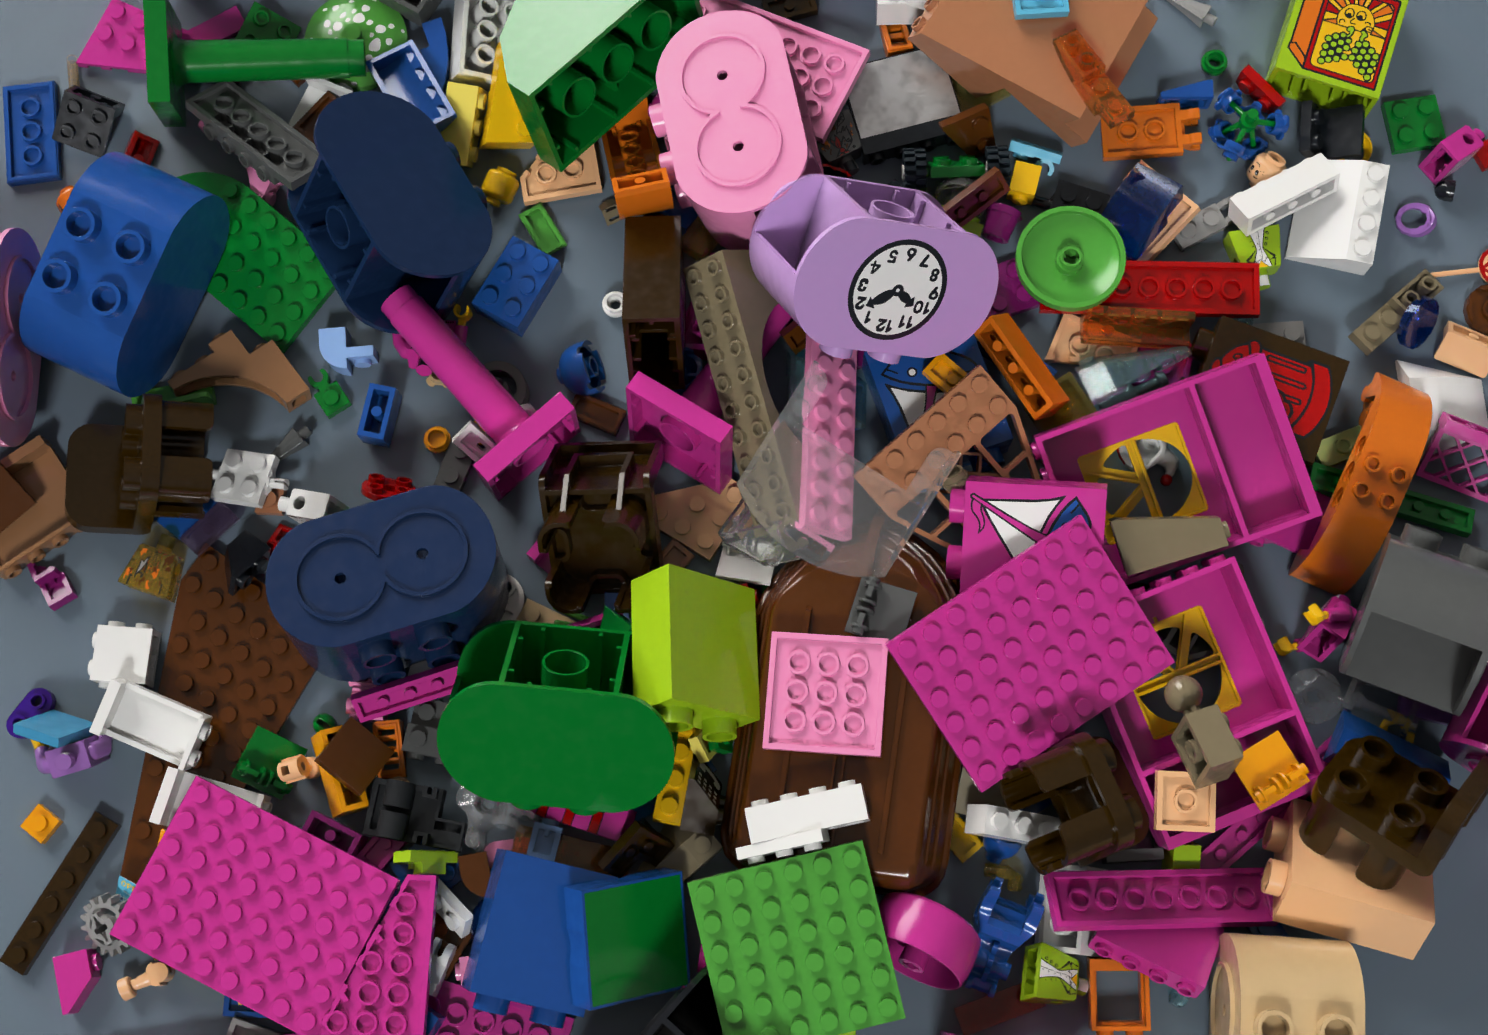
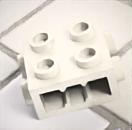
M108 621V625H98L97 632H94L92 637L94 653L93 659L88 664L89 680L99 683L98 687L107 689L111 679L120 677L142 687L153 688L161 633L152 629L153 625L136 623L135 627H125L126 623L119 621Z

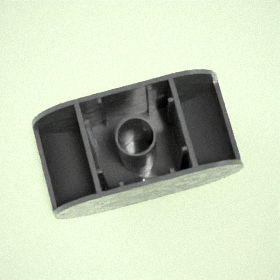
M1406 523L1401 537L1388 533L1382 544L1356 610L1357 614L1347 634L1339 658V672L1460 716L1488 663V551L1467 543H1463L1458 557L1439 551L1438 549L1443 539L1440 534Z

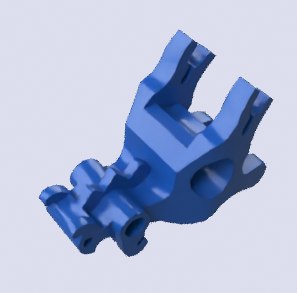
M998 876L995 879L991 878L973 913V928L981 939V946L975 964L964 983L966 988L976 989L988 994V997L991 998L995 995L999 979L1006 981L1012 967V964L1007 963L1009 956L1034 935L1044 912V906H1042L1044 895L1038 892L1036 895L1029 893L1024 906L1000 897V888L1004 879Z

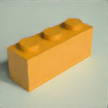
M343 725L320 730L311 737L316 758ZM318 765L333 819L360 812L369 806L366 791L357 797Z

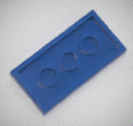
M53 80L3 87L7 184L12 187L62 180L61 144L52 139L59 113L57 83Z

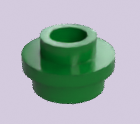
M1220 50L1208 51L1201 59V68L1208 75L1218 76L1227 68V58ZM1214 61L1218 66H1212L1209 62Z

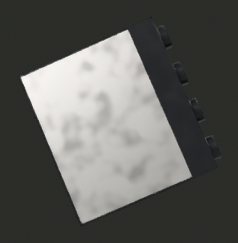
M920 49L866 63L847 99L849 110L862 145L863 165H878L886 159L894 157L902 159V151L905 148H925V152H929L937 146L944 144L948 146L956 145L938 125V122L961 113L949 74Z

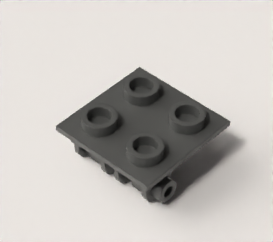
M862 576L844 632L860 637L889 638L890 641L907 629L918 593L880 582L879 578L869 576V578Z

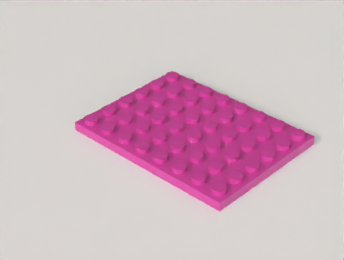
M1077 515L884 644L981 793L1002 780V774L1018 768L1019 763L1036 757L1175 662L1082 515Z
M196 776L109 934L299 1035H318L322 1027L321 1021L330 1012L331 1004L355 968V963L359 956L362 955L400 879L233 793Z

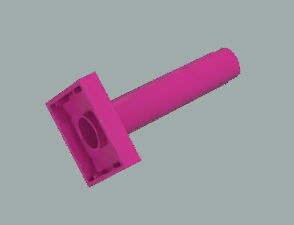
M410 285L398 288L383 302L381 311L391 321L394 328L496 444L494 448L473 466L484 486L498 501L547 461L555 444L568 443L581 432L576 410L561 392H558L530 416L422 296H419Z
M780 304L774 307L766 321L762 339V360L780 338L779 332L793 320ZM707 362L682 395L677 394L638 371L626 386L630 441L661 440L664 452L663 461L721 494L732 479L733 426L720 419L723 413L709 362Z

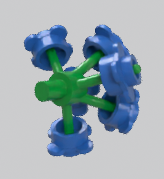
M1230 87L1218 96L1214 108L1217 111L1222 109L1226 114L1236 111V115L1240 119L1233 125L1228 121L1217 119L1215 125L1208 128V134L1212 141L1217 144V147L1224 150L1222 156L1227 161L1236 162L1238 158L1245 161L1248 159L1253 161L1259 153L1265 152V149L1268 148L1267 141L1255 136L1257 125L1260 127L1265 126L1267 134L1275 135L1276 140H1282L1284 133L1289 128V116L1282 114L1281 109H1277L1274 113L1269 114L1266 119L1262 115V104L1259 101H1254L1246 107L1241 106L1242 91L1240 89L1235 91ZM1239 128L1241 130L1235 141H1232L1235 137V130ZM1246 133H1249V137L1246 138L1241 145L1240 143Z

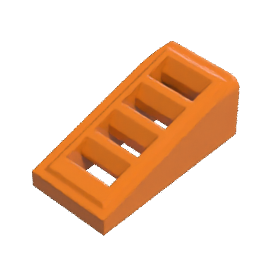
M879 25L886 57L914 51L912 42L908 40L910 33L907 25Z
M395 719L372 722L373 735L382 742L396 741L397 746L388 747L397 752L398 757L390 758L385 765L399 763V769L384 770L383 766L377 774L378 778L407 777L406 754L402 751L404 741L403 721ZM395 729V734L382 735L383 730Z

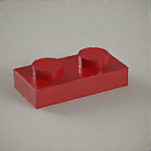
M1249 64L1240 72L1236 80L1239 89L1245 95H1249L1254 101H1259L1262 104V112L1271 114L1277 109H1282L1286 99Z

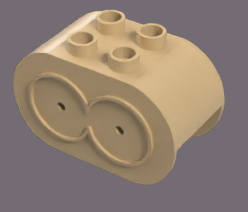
M1239 933L1221 934L1219 937L1220 945L1210 972L1209 1035H1365L1363 976L1357 954L1350 942L1346 940Z

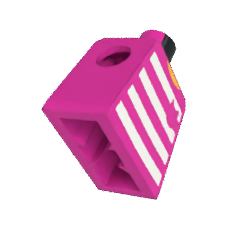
M1465 125L1442 140L1418 167L1436 186L1438 182L1446 179L1466 164L1484 146L1485 135L1480 129L1475 128L1472 130L1470 126ZM1446 153L1452 158L1448 162L1444 159Z

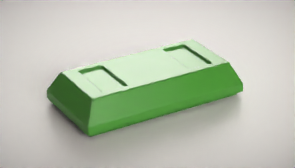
M541 202L518 215L539 250L551 255L567 246V243Z

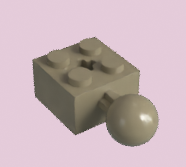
M1179 675L1172 678L1165 687L1164 697L1171 709L1183 713L1184 716L1172 734L1171 739L1196 790L1227 780L1244 756L1241 743L1238 739L1234 738L1230 730L1226 714L1221 713L1217 704L1200 708L1199 705L1202 701L1203 691L1197 680L1187 675Z

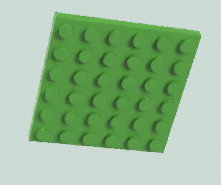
M862 839L687 882L723 1035H840L906 1018Z

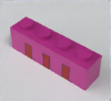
M541 806L533 810H523L613 841H617L626 829L631 826L637 813L631 809L623 812H598L594 815L582 816L573 813L567 808Z

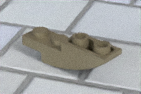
M1424 269L1355 329L1348 338L1368 356L1429 303L1444 287Z

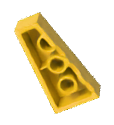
M499 42L495 51L491 75L492 81L490 91L488 92V104L479 149H531L534 143L507 83L501 44Z

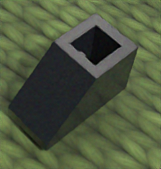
M246 530L227 545L224 565L228 593L232 596L240 589H246L258 573H264L269 562L271 547Z

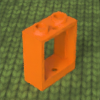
M1086 957L1087 980L1089 984L1087 991L1088 1025L1090 1030L1096 1031V1035H1114V1031H1125L1126 1035H1143V1031H1151L1149 976L1138 972L1139 1020H1098L1096 971L1132 970L1125 968L1122 963L1111 958Z

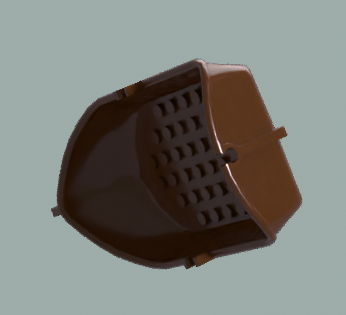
M878 509V513L875 514L872 521L852 525L851 541L842 543L821 537L802 549L778 571L771 581V585L767 586L762 593L756 608L760 720L737 728V738L734 739L724 814L720 830L721 845L723 846L724 855L736 868L741 869L758 865H748L747 860L737 859L735 848L751 845L744 808L751 807L752 801L768 799L769 803L780 801V795L797 792L799 797L808 795L811 788L826 786L827 790L838 788V783L855 780L856 784L861 783L864 787L871 821L828 830L830 841L821 843L822 849L862 839L875 894L886 895L887 893L900 891L924 897L939 887L948 867L961 762L890 652H888L881 758L766 750L762 748L772 631L860 637L844 632L862 576L866 578L873 576L879 578L880 582L918 593L907 629L960 594L959 580L946 579V561L942 556L918 536L902 526L890 522V519ZM804 847L793 850L794 855L807 853ZM776 854L765 856L766 861L762 863L782 858H776Z

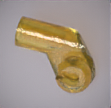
M985 863V877L995 878L998 876L1008 880V890L1017 892L1022 890L1024 877L1018 871L1005 864Z

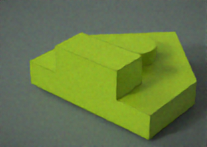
M433 850L395 851L393 853V863L408 865V870H414L413 874L442 875L446 874V864L458 863V853L456 851Z

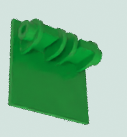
M254 1L235 39H296L301 27Z
M257 725L231 777L282 800L285 793H290L293 784H286V782L280 780L277 773L278 763L283 759L299 754L305 756L308 749Z

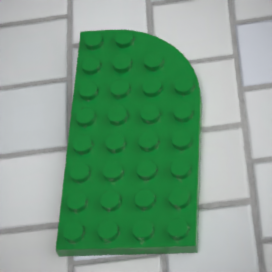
M194 172L177 177L219 196L228 207L230 225L226 246L206 290L267 342L273 340L284 354L335 291L334 285L302 231L252 189L232 177L213 172Z

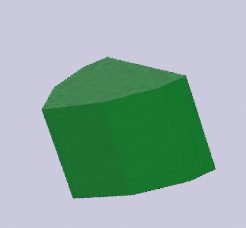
M699 0L514 1L499 37L507 83L541 160L562 172L657 88V66L666 45L684 26L704 16Z

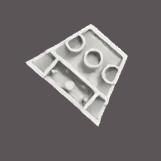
M1400 360L1395 361L1398 381L1428 394L1431 398V427L1422 457L1439 426L1438 420L1443 411L1488 429L1482 380ZM1443 434L1438 443L1441 451L1457 446L1455 438L1447 434ZM1459 439L1460 444L1465 443V441Z

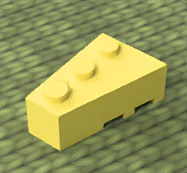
M448 81L446 97L457 117L440 133L445 142H451L457 148L461 166L472 168L473 162L476 163L478 159L479 149L477 145L479 136L482 133L488 91L479 86Z

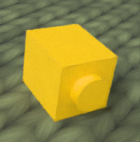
M1016 160L1010 180L1011 190L1008 192L1006 199L1011 200L1017 205H1032L1042 166Z

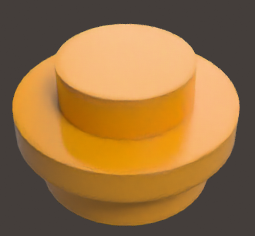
M441 426L428 429L424 435V444L433 453L446 451L451 442L450 433Z

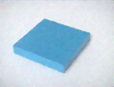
M54 709L16 722L13 725V733L55 748H60L94 735L89 732L93 722Z

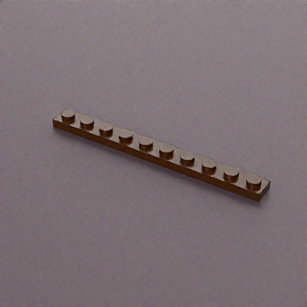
M994 166L942 207L946 215L960 227H963L1011 189L1001 171ZM795 321L779 332L795 355L806 348V333Z

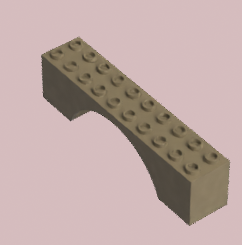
M720 250L684 268V276L724 420L733 426V452L756 535L760 536L798 529L801 444L789 431L774 405L766 383L762 361V339L766 321L774 307L779 303L756 278L750 263L749 250Z

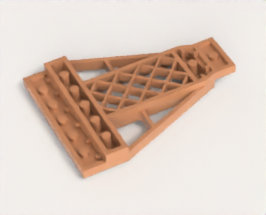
M978 364L858 470L852 478L888 519L948 548V545L952 544L937 536L951 524L949 522V515L930 533L897 517V513L925 488H928L949 512L950 502L942 493L951 494V492L941 489V472L945 468L951 466L956 460L957 465L962 466L963 455H976V471H967L968 475L1010 478V471L1025 458L1032 479H1040L1017 407L984 368ZM1008 414H1011L1023 451L1005 467H1001L983 447L981 439ZM973 446L977 452H971L968 450ZM982 458L995 473L981 472Z

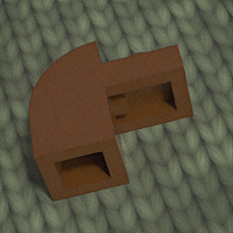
M482 851L458 856L459 873L463 884L472 893L485 897L491 874L487 852Z

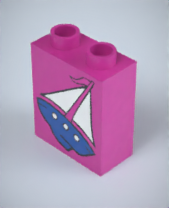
M970 475L966 480L965 489H951L949 522L963 523L962 546L948 545L946 579L960 580V593H962L1077 515L1083 516L1098 542L1104 548L1108 483Z

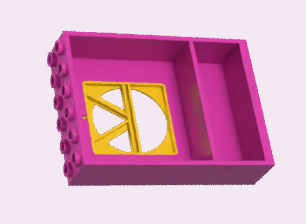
M1254 353L1037 433L1032 435L1034 442L1029 443L1034 458L1036 460L1041 459L1044 467L1039 469L1042 480L1098 483L1099 478L1139 484L1113 515L1106 510L1103 549L1126 585L1323 515L1265 353ZM1135 440H1161L1173 445L1185 456L1192 474L1191 490L1183 506L1172 516H1218L1221 518V522L1226 520L1231 533V537L1227 538L1229 546L1130 576L1126 575L1108 519L1127 517L1143 497L1151 517H1163ZM1125 446L1135 472L1104 467V462L1115 450Z
M1224 554L1215 555L1200 561L1202 565L1200 568H1198L1197 564L1188 566L1174 572L1176 577L1173 579L1171 575L1161 577L1149 582L1150 588L1146 590L1144 586L1130 590L1155 631L1172 627L1180 629L1175 669L1171 666L1160 672L1163 675L1146 681L1101 712L1113 742L1123 758L1148 813L1149 828L1157 846L1167 850H1172L1210 834L1209 832L1154 830L1155 770L1187 772L1171 739L1179 723L1167 721L1155 715L1146 707L1140 696L1166 686L1172 678L1179 675L1191 676L1219 664L1221 687L1214 704L1218 705L1221 713L1226 714L1230 730L1234 738L1238 739L1241 743L1243 751L1278 730L1299 764L1304 763L1309 770V773L1306 775L1310 782L1263 811L1258 809L1234 770L1227 780L1216 783L1215 831L1310 793L1318 776L1324 770L1235 556L1225 558ZM1195 633L1208 643L1214 653L1187 665L1191 634Z

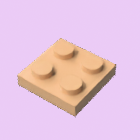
M1155 770L1154 830L1215 833L1216 783L1196 790L1188 772Z

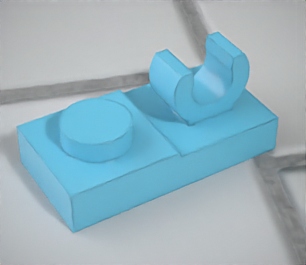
M1014 137L1009 146V151H1012V156L1028 160V157H1036L1040 159L1036 161L1035 165L1048 164V176L1053 174L1054 163L1060 164L1063 152Z

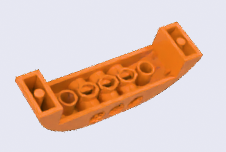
M646 97L602 136L620 220L626 217H637L674 209L666 167H660V150L651 119L648 116V101Z
M1379 372L1375 373L1365 396L1366 399L1373 401L1311 546L1309 549H1299L1288 575L1335 596L1338 594L1344 595L1359 580L1381 548L1418 467L1431 427L1432 402L1430 396Z

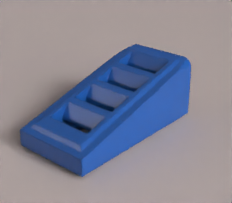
M1205 80L1162 91L1156 104L1180 103V109H1207L1214 98L1213 80Z

